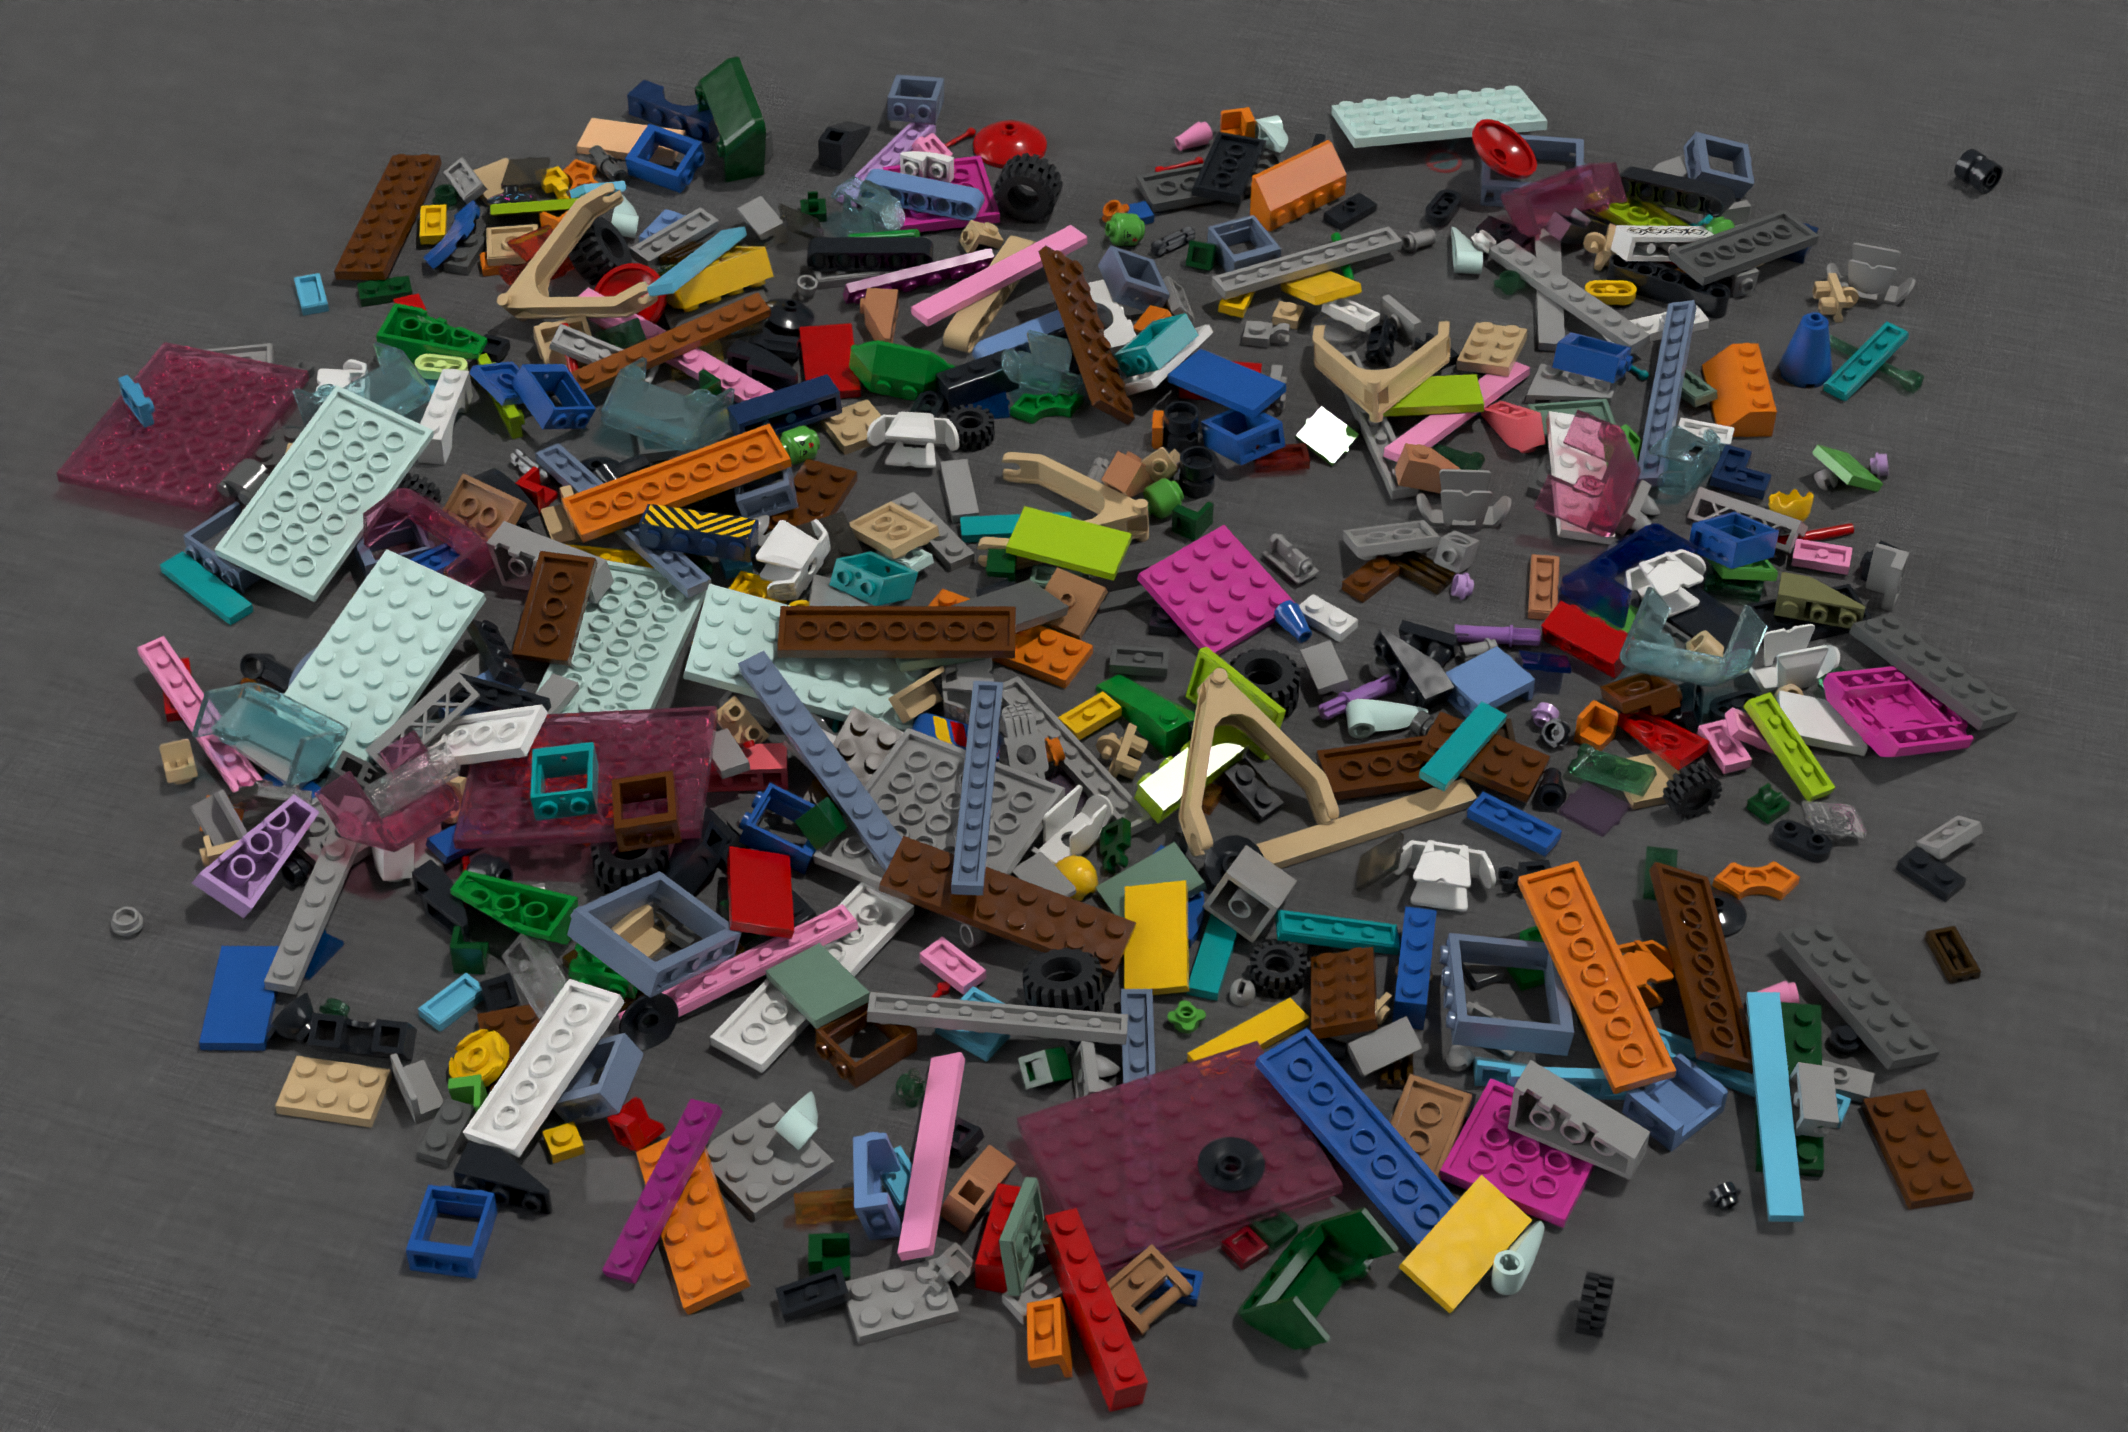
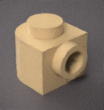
M1702 631L1686 643V660L1695 670L1700 669L1704 672L1710 666L1714 667L1722 660L1724 646L1709 632Z

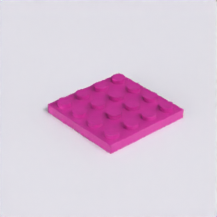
M981 156L955 158L954 179L950 183L979 189L985 197L984 204L973 221L984 224L985 222L1000 223V213ZM900 165L883 167V170L901 173ZM928 176L926 177L928 179L938 180ZM892 206L899 230L939 231L950 228H964L969 223V221Z
M1225 525L1140 572L1137 578L1141 585L1198 649L1208 647L1217 655L1222 654L1274 623L1276 618L1274 615L1275 609L1281 603L1292 600Z
M1490 1078L1440 1169V1179L1468 1190L1480 1175H1483L1524 1213L1564 1228L1595 1165L1508 1129L1514 1087Z

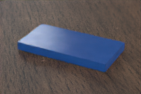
M1201 348L1167 374L1169 383L1252 418L1256 417L1286 392V383Z
M221 946L199 1041L201 1050H266L268 1041L266 1036L270 1030L278 991L266 990L264 980L279 946Z

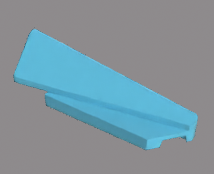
M1475 1057L1473 1060L1474 1086H1487L1491 1078L1514 1087L1527 1064ZM1544 1067L1595 1099L1625 1100L1627 1091L1613 1094L1602 1069Z

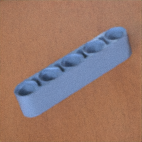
M882 169L870 170L859 190L861 196L870 202L965 221L974 220L985 201L983 193L973 187Z
M1059 310L981 340L973 348V357L979 359L1006 349L1018 363H1022L1049 352L1044 342V336L1065 330Z

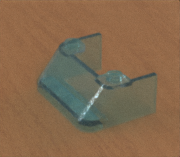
M379 342L374 343L373 346L380 367L343 387L402 416L426 403L432 396L428 383L404 351ZM324 384L318 387L314 393L299 388L292 390L305 427L336 386Z
M642 357L619 370L601 409L600 420L603 424L684 452L690 448L698 449L730 429L727 406L733 405L735 389L728 388L717 396L705 389H697L687 396L645 382L647 359Z
M1647 588L1620 652V660L1628 670L1706 687L1719 686L1746 674L1750 670L1767 630V626L1750 606H1744L1723 657L1676 648V642L1673 637L1662 632L1671 608L1654 588Z
M248 682L205 691L192 736L198 738L215 734L219 736L221 742L229 745L248 741L290 762L288 768L290 772L286 783L294 785L301 782H310L319 777L344 743L348 727L268 686Z

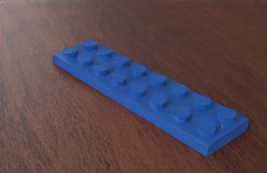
M1308 1028L1257 1057L1256 1067L1414 1250L1458 1200Z

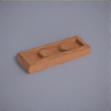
M1531 555L1528 619L1546 620L1558 604L1560 557Z

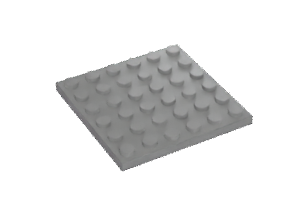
M907 728L864 787L901 838L906 836L955 855L966 750ZM996 762L986 867L1011 875L1044 827V815L1065 797L1064 787ZM843 815L849 827L815 852L813 855L814 863L879 889V884L885 871Z

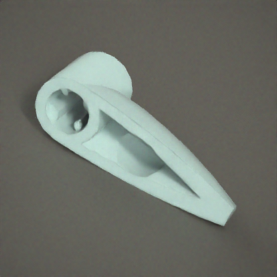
M1274 115L1256 119L1255 138L1266 140V148L1278 153L1282 152L1288 143V136L1283 130L1280 117Z
M623 196V202L614 208L611 223L622 236L635 238L639 216H637L634 207Z
M1452 226L1451 244L1454 273L1481 274L1483 252L1477 251L1473 243L1456 227Z
M1369 699L1352 700L1345 708L1348 732L1354 738L1369 737L1375 731H1389L1408 727L1418 712L1423 710L1428 713V709Z
M810 1091L802 1097L774 1127V1130L798 1151L818 1129V1114L814 1094Z
M1537 1221L1530 1226L1509 1250L1501 1251L1495 1256L1491 1285L1499 1294L1513 1295L1521 1289L1531 1270L1545 1229L1542 1221Z

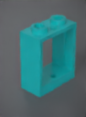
M1186 313L1155 320L1114 354V357L1126 377L1157 371L1199 335Z
M871 551L837 558L829 585L874 606H880L910 599L918 572ZM888 566L890 567V572L886 570Z
M594 742L533 749L530 799L536 821L598 814L599 764ZM587 774V788L545 793V779Z

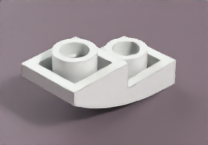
M902 152L900 154V172L923 178L928 176L950 183L954 179V157L931 152Z

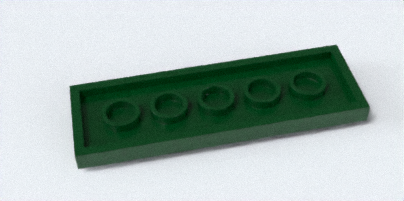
M1781 1002L1789 1076L1798 1062L1822 1065L1821 1005ZM1755 1095V1172H1763ZM1795 1136L1799 1175L1823 1177L1824 1137Z

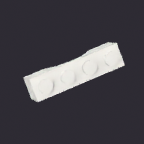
M1104 280L1088 283L1091 288L1090 294L1092 300L1097 305V314L1103 325L1107 328L1104 330V337L1110 342V351L1116 360L1114 354L1136 336L1133 324L1130 319L1127 320L1122 305L1113 301Z
M457 369L442 370L420 423L432 429L434 437L419 456L418 463L446 464L452 449V432L457 412L466 413L473 397L469 371Z

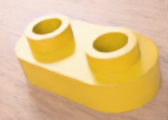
M1593 280L1586 283L1584 290L1606 305L1624 306L1634 302L1637 288L1633 283L1624 280Z

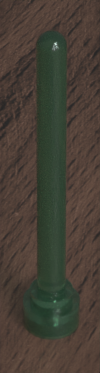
M1830 335V346L1849 356H1852L1859 349ZM1887 362L1878 369L1899 380L1902 388L1913 394L1920 389L1924 380V375L1915 370L1903 371Z

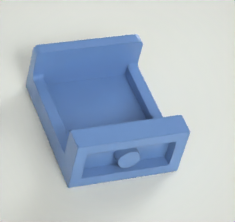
M1498 646L1446 672V675L1454 685V689L1447 701L1466 718L1481 701L1496 708L1519 695L1525 701L1533 698L1535 679Z
M1681 1053L1674 1057L1673 1064L1677 1070L1675 1077L1652 1083L1644 1090L1639 1088L1628 1090L1625 1095L1622 1111L1633 1122L1650 1131V1135L1671 1152L1724 1112L1728 1090L1718 1080L1710 1077L1695 1062L1687 1059Z
M869 1132L863 1136L853 1137L854 1209L869 1241L900 1237L902 1229L900 1218L888 1192L882 1193V1174L900 1171V1162L886 1133Z

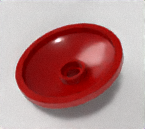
M1492 119L1480 120L1472 130L1474 147L1489 168L1513 179H1526L1535 172L1537 161L1534 152L1515 130Z
M1004 120L994 122L981 129L974 137L973 150L976 156H981L984 163L993 167L1003 168L1009 159H1013L1018 154L1021 157L1023 153H1028L1029 156L1036 154L1042 159L1047 151V140L1039 129L1029 123Z
M623 264L607 272L599 280L594 291L605 297H614L641 282L651 285L660 276L655 270L643 264ZM667 294L658 296L656 303L636 314L656 324L665 309ZM599 325V327L606 333L615 337H620Z

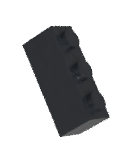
M1006 349L936 374V391L943 395L944 409L951 413L955 407L959 410L960 405H964L966 408L969 407L968 404L975 405L1019 389V363Z

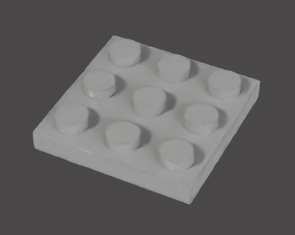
M774 1102L706 1144L718 1185L754 1221L834 1170V1161L811 1138L798 1151L774 1130L776 1124L785 1115Z

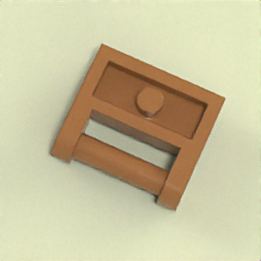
M1152 1244L1107 1282L1119 1312L1141 1336L1150 1329L1149 1325L1182 1296L1186 1298L1194 1291L1191 1284ZM1166 1280H1169L1173 1286L1145 1311L1139 1314L1134 1309Z

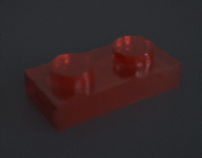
M1306 443L1285 444V447L1253 460L1255 472L1310 469V458Z

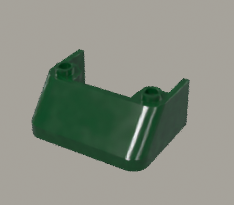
M738 56L727 58L698 81V86L694 88L698 101V111H711L720 134V142L716 143L719 157H723L725 161L726 183L764 175L766 148L765 122L740 58Z
M1365 1207L1313 1222L1304 1227L1293 1238L1241 1304L1237 1313L1247 1325L1292 1350H1306L1311 1346L1326 1343L1331 1337L1318 1323L1316 1317L1344 1281L1353 1278L1360 1280L1366 1276L1371 1270L1370 1264L1375 1258L1396 1253L1399 1248Z

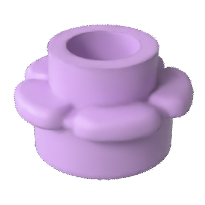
M1876 452L1875 457L1870 458L1871 473L1877 474V478L1881 479L1880 476L1889 475L1887 454Z
M1468 573L1463 575L1456 574L1452 581L1451 595L1460 597V600L1465 599L1466 596H1471L1473 592L1474 580L1470 579Z
M1545 702L1539 703L1531 711L1534 723L1540 728H1543L1549 720L1558 718L1560 714L1556 707Z

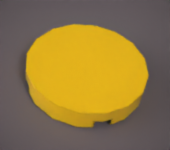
M480 1029L467 1035L455 1048L457 1053L454 1059L450 1058L449 1075L451 1078L481 1074L485 1087L489 1086L499 1078L509 1059L508 1043L498 1032L488 1031L487 1029Z

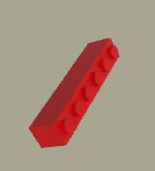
M1077 1208L1045 1215L1040 1239L1063 1292L1062 1294L1109 1411L1113 1412L1143 1404L1148 1380Z

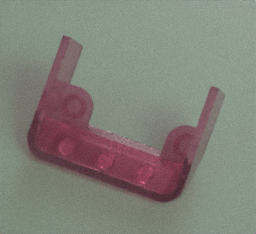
M1616 162L1586 163L1500 195L1503 206L1520 234L1527 235V238L1541 234V229L1545 227L1555 211L1567 216L1571 215L1574 208L1581 210L1595 209V213L1609 209V204L1624 203L1627 201Z
M1577 409L1563 444L1608 462L1607 469L1602 480L1592 475H1582L1577 479L1575 485L1548 474L1534 508L1595 535L1611 537L1620 523L1641 469L1624 431L1619 426Z
M408 488L396 489L363 513L364 545L368 548L409 518L460 554L457 559L443 569V575L470 586L495 566L486 543L490 539L489 536L434 499Z
M415 730L379 752L395 776L387 785L388 797L395 807L381 817L351 771H348L314 793L336 826L339 834L345 839L390 852H398L459 810L460 804L456 793L446 781L447 779Z

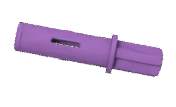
M1455 624L1454 635H1457L1458 642L1478 643L1483 642L1485 638H1489L1490 640L1495 639L1497 644H1509V647H1512V645L1538 646L1541 641V631L1535 628H1514L1513 625H1510V627Z
M1387 674L1350 692L1342 691L1338 693L1337 698L1318 706L1320 717L1325 720L1342 713L1346 714V705L1352 700H1376L1381 696L1392 693L1396 690V682L1390 679L1391 676Z

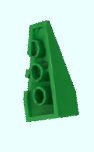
M394 303L376 335L379 360L402 365L415 364V360L419 356L429 353L457 356L465 360L479 359L487 344V338L463 327H452L447 324L446 319L430 317L427 311L422 308Z
M1120 674L1096 685V691L1098 693L1103 691L1122 707V716L1129 723L1137 726L1136 730L1165 758L1181 750L1188 742V722L1194 720L1195 712Z
M464 870L450 889L451 894L520 934L565 945L572 939L567 933L572 919L571 914L574 909L579 907L578 897Z

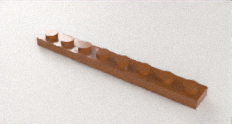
M757 292L570 373L585 394L590 395L771 316V309Z

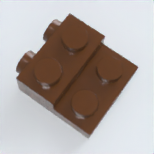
M1655 669L1600 686L1602 698L1623 714H1635L1644 708L1653 716H1663L1669 714L1671 709L1680 707V701H1682V693L1679 686Z

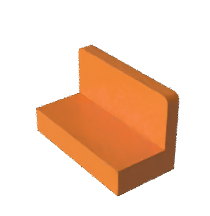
M1057 1297L1027 1303L1028 1362L1031 1369L1059 1364L1064 1377L1069 1378L1072 1377L1071 1321L1061 1298Z

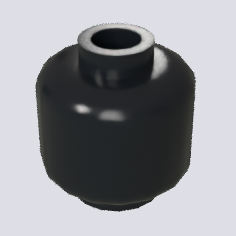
M486 853L478 854L466 868L467 871L513 881V870L507 859L501 856Z

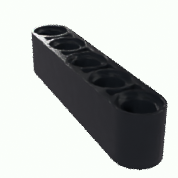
M1635 166L1626 168L1612 182V188L1618 196L1706 216L1711 214L1713 217L1721 216L1735 203L1736 199L1733 190L1727 186Z
M817 237L811 239L808 243L806 262L807 266L814 271H899L932 263L934 246L931 240L924 237Z
M1617 254L1612 255L1609 259L1607 280L1629 281L1636 286L1637 295L1665 304L1694 300L1695 304L1710 318H1722L1727 313L1730 289L1723 284L1712 282L1702 286L1687 273L1649 261H1626Z

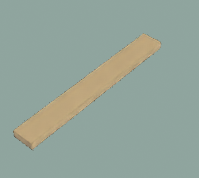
M1463 778L1453 781L1445 792L1436 787L1256 845L1259 847L1264 858L1281 869L1467 809L1478 797Z

